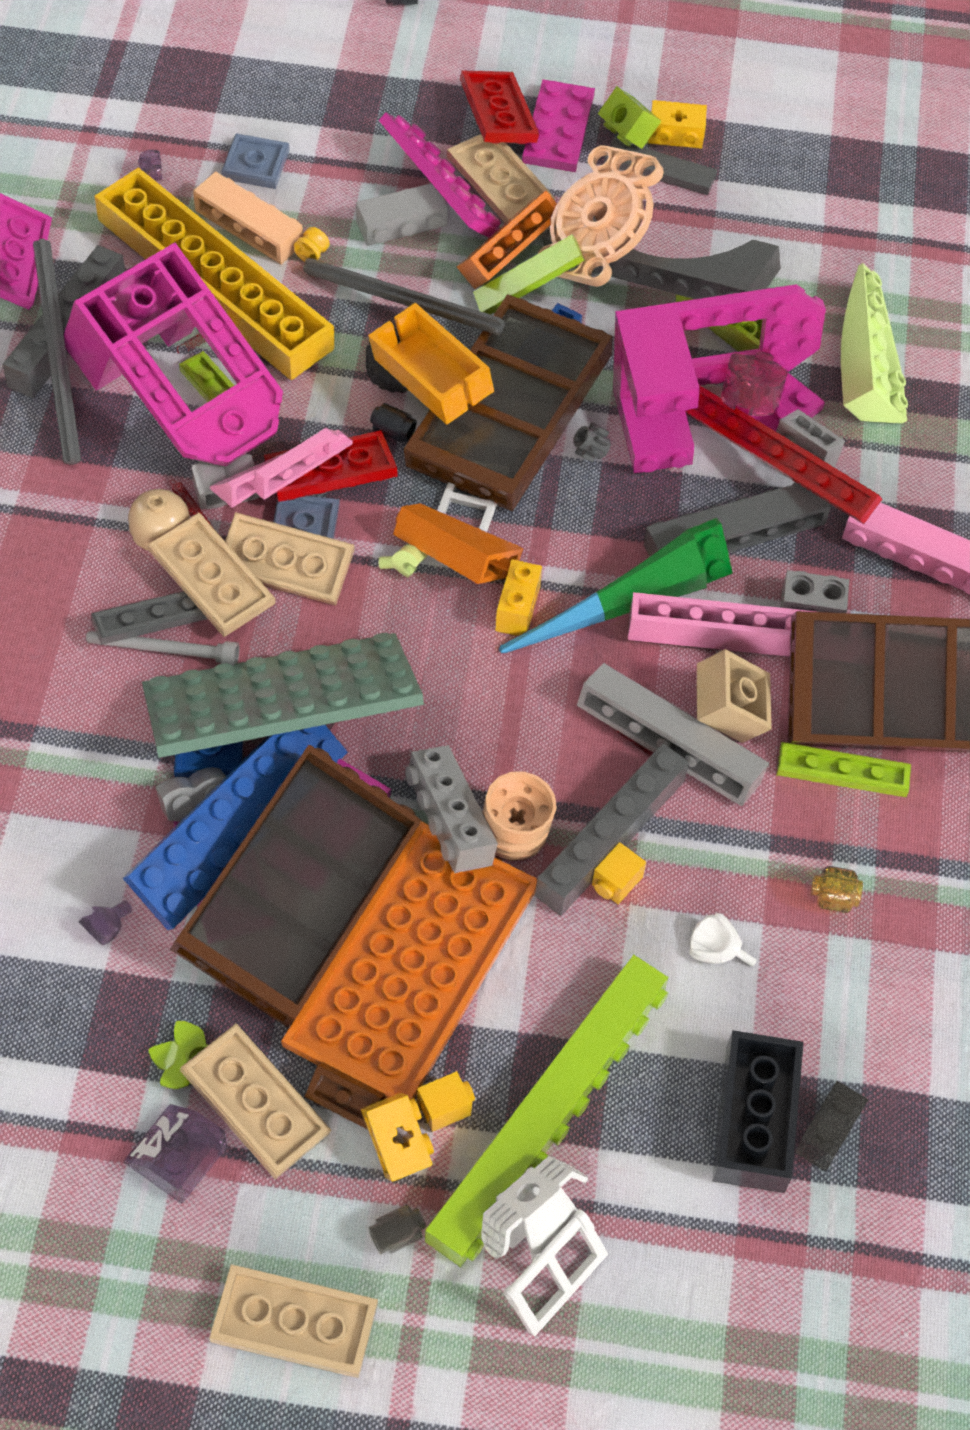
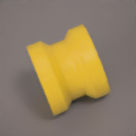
M309 227L303 233V238H299L295 242L294 251L304 262L308 258L319 260L321 257L320 253L326 252L330 242L325 233L320 229Z

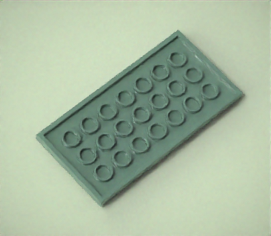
M379 633L371 638L361 640L348 639L340 644L330 646L316 645L309 650L299 652L285 651L278 656L268 658L254 657L246 662L237 663L234 666L224 663L211 669L201 671L188 670L180 675L170 677L156 676L149 681L142 682L158 758L424 705L423 693L396 633Z

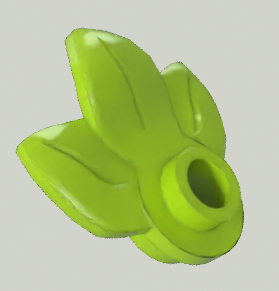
M186 1021L175 1022V1041L162 1043L149 1049V1055L154 1064L161 1070H164L160 1079V1085L169 1089H181L190 1084L180 1072V1069L208 1046L203 1030Z

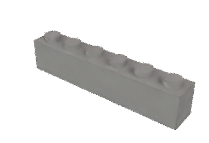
M605 663L583 684L577 703L578 707L653 753L662 744H665L689 762L687 770L689 775L738 805L743 806L760 786L769 762L708 725L698 721L693 716Z

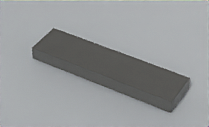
M613 139L610 147L654 156L664 171L660 181L702 194H709L717 175V169L647 148L641 149L633 144L629 147L616 139ZM605 155L604 163L607 161L608 155ZM625 161L619 169L626 170L632 161ZM655 166L647 167L643 172V176L650 175L654 171Z
M184 591L91 613V621L101 645L208 619Z

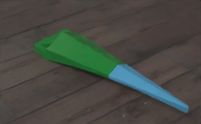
M714 518L687 529L655 554L596 593L550 620L499 647L500 652L507 653L630 613L633 592L680 597L705 589L708 583L733 574L721 522L718 518Z

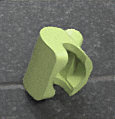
M407 544L393 556L379 557V568H395L399 573L409 578L417 570V566L424 561L427 554L415 546Z

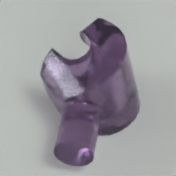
M158 150L142 152L138 158L139 168L155 181L163 180L160 152Z
M126 900L112 908L94 906L92 909L95 911L89 916H84L78 922L98 943L106 945L117 936L122 925L120 919L131 913L132 907Z

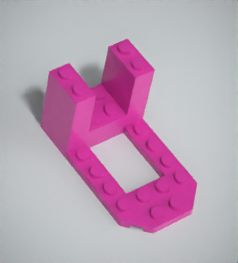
M176 243L169 245L74 301L64 332L65 348L96 391L123 374L182 457L228 466L276 434L283 390ZM194 327H196L237 384L191 412L142 343L159 334L169 347L191 334Z
M795 284L615 311L613 392L633 472H653L659 469L681 468L693 464L695 446L685 411L698 408L699 385L720 384L727 381L747 380L753 377L786 373L820 349L826 313L823 300L817 296L810 297L802 287ZM762 319L759 349L691 359L684 331Z

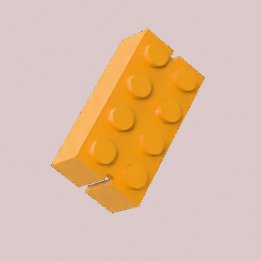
M416 303L394 317L401 341L399 344L393 323L390 321L368 335L374 359L446 425L468 410L467 404L470 403L474 406L494 392L489 367Z

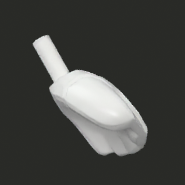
M721 913L704 917L692 931L689 954L696 960L719 964L730 961L736 956L751 967L757 961L754 957L740 949L742 941L736 929L728 918Z

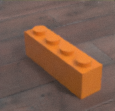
M547 190L532 199L457 266L458 270L474 289L489 281L551 225V217L557 203Z

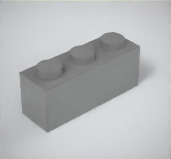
M430 183L356 202V223L366 245L370 246L447 226L448 206L443 196Z

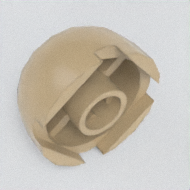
M160 488L148 490L140 494L131 504L128 513L129 530L133 540L145 550H148L149 543L190 518L188 507L182 498L170 490Z

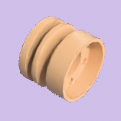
M509 772L499 776L489 786L482 813L498 843L496 856L510 861L525 860L536 855L544 847L557 807L553 791L540 777L527 772Z

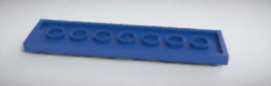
M326 725L267 736L122 878L167 930L174 929L204 899L308 745L325 750L336 763L348 753ZM302 769L270 817L280 822L319 780ZM262 828L243 858L270 832L268 829Z

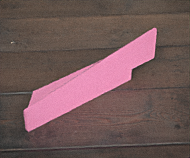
M325 428L293 449L211 485L210 489L231 508L255 493L265 500L278 490L352 445L353 441L339 429L334 431Z

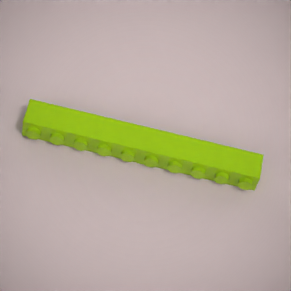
M633 954L425 1230V1242L460 1268L467 1259L475 1260L484 1247L481 1235L483 1213L496 1203V1197L525 1174L527 1169L530 1167L536 1168L549 1156L546 1152L553 1143L558 1146L570 1129L567 1123L573 1115L579 1118L590 1102L587 1096L592 1089H601L610 1075V1072L607 1070L613 1061L619 1063L624 1058L630 1048V1045L627 1044L633 1034L639 1036L650 1020L646 1016L652 1008L658 1010L665 1002L669 994L665 990L668 976Z

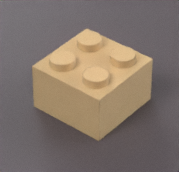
M726 649L697 663V720L742 743L771 730L770 673Z

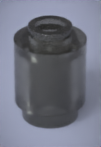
M405 1204L375 1219V1224L369 1226L368 1231L380 1255L387 1251L392 1254L422 1239L421 1230L426 1228V1224L418 1208L411 1210L410 1206Z

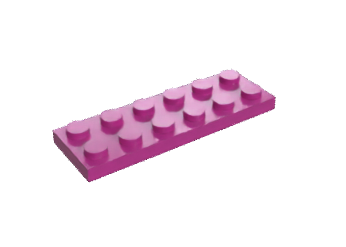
M385 112L379 119V122L466 225L488 238L500 229V220L491 212L487 213L484 210L486 204L477 195H472L468 191L471 187L463 178L455 176L453 172L456 169L447 160L441 159L438 156L441 152L434 144L425 141L424 137L426 134L417 125L413 124L410 126L400 115L395 118Z

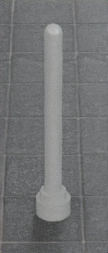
M89 631L86 634V641L88 643L101 645L96 631ZM138 636L103 644L215 659L217 663H228L232 666L238 663L240 650L238 642L225 641L223 644L218 643L217 646Z

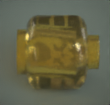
M827 866L822 870L821 876L814 875L811 895L817 896L816 901L819 908L839 913H848L853 907H858L860 904L863 881L858 880L855 871Z

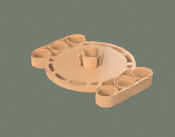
M605 145L594 148L588 156V164L594 172L576 181L562 195L551 217L550 234L552 244L544 246L538 252L539 254L572 234L578 242L585 261L581 262L575 270L566 271L557 277L594 287L602 286L609 281L612 275V269L609 264L629 253L646 233L653 213V199L648 187L658 183L664 173L663 167L654 156ZM608 155V159L603 165H596L599 158ZM632 161L629 168L619 171L622 163ZM655 166L654 171L650 175L643 176V172L647 167ZM644 199H646V211L644 210ZM603 266L601 274L591 277V273L596 267Z

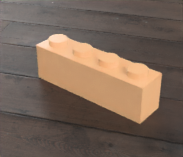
M214 172L193 190L196 212L279 264H283L295 253V242L299 238H303L302 224L296 219L285 215L275 206L264 202L251 191L243 189L235 184L233 180L222 176L218 172Z

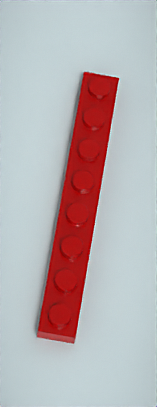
M700 385L698 408L685 411L688 416L863 525L883 500L876 492Z

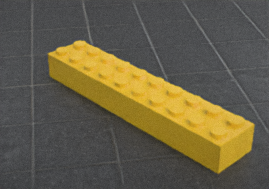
M139 167L94 196L98 220L145 260L169 245L176 243L251 348L291 381L334 350V326Z

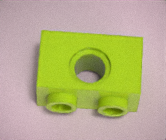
M618 86L615 87L598 112L605 120L603 125L612 133H619L617 138L629 147L633 143L642 149L661 123V120L641 102Z

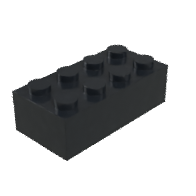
M732 1030L726 1047L713 1182L779 1193L786 1192L792 1179L803 1041Z

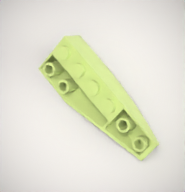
M862 263L857 268L850 291L841 338L840 363L843 405L860 421L904 423L907 421L906 408L908 407L904 391L906 380L902 374L881 288L882 281L875 271H871Z

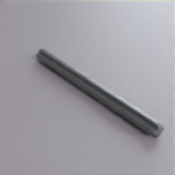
M39 239L33 242L62 459L64 464L74 465L80 463L81 455L50 241Z
M308 258L303 266V271L308 275L408 307L416 303L427 313L496 335L502 334L505 327V321L499 317L322 261Z

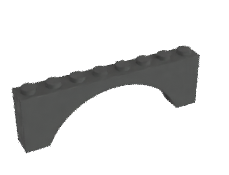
M550 228L542 237L544 246L552 244ZM753 239L732 250L698 258L658 257L632 249L617 261L609 264L612 269L611 277L692 299L767 289L781 269L779 246ZM603 266L596 267L592 272L601 274Z

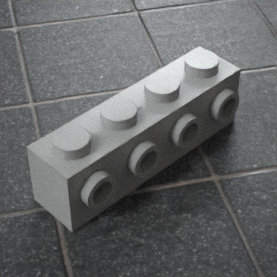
M449 745L411 752L409 766L405 768L406 780L409 786H413L417 794V803L420 810H424L429 819V828L432 835H436L441 844V853L444 860L449 861L454 873L492 866L498 843Z

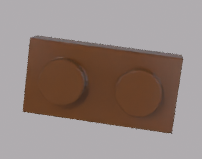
M321 1062L316 1067L304 1097L367 1129L361 1109L383 1100L385 1094Z

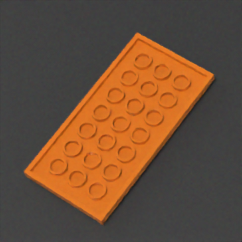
M421 821L281 1041L282 1047L316 1065L324 1062L384 1093V1099L399 1093L408 1095L409 1100L415 1098L417 1088L423 1085L536 891L537 878L495 857L492 866L454 873L449 861H445L442 856L441 844L437 836L432 835L429 825Z

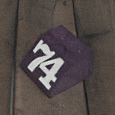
M169 1104L124 1159V1163L183 1204L228 1147L226 1133L197 1111Z

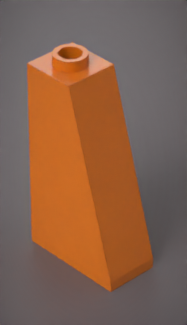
M421 503L402 506L396 516V526L393 535L415 546L420 551L477 584L506 578L511 560L519 561L524 549Z

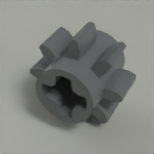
M591 422L589 427L582 426L577 430L573 439L574 446L578 447L575 454L591 463L594 462L595 457L598 459L605 457L611 447V441L607 438L610 432Z

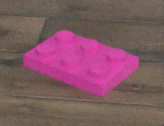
M786 372L771 375L733 404V406L776 431L780 419L797 409L813 418L823 410L825 401Z

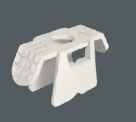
M548 1156L536 1168L530 1167L527 1169L526 1173L503 1193H500L496 1197L497 1202L483 1213L481 1235L487 1252L495 1258L504 1256L508 1252L509 1247L514 1248L527 1237L533 1262L568 1224L578 1210L561 1187L571 1178L586 1183L589 1177L551 1156Z

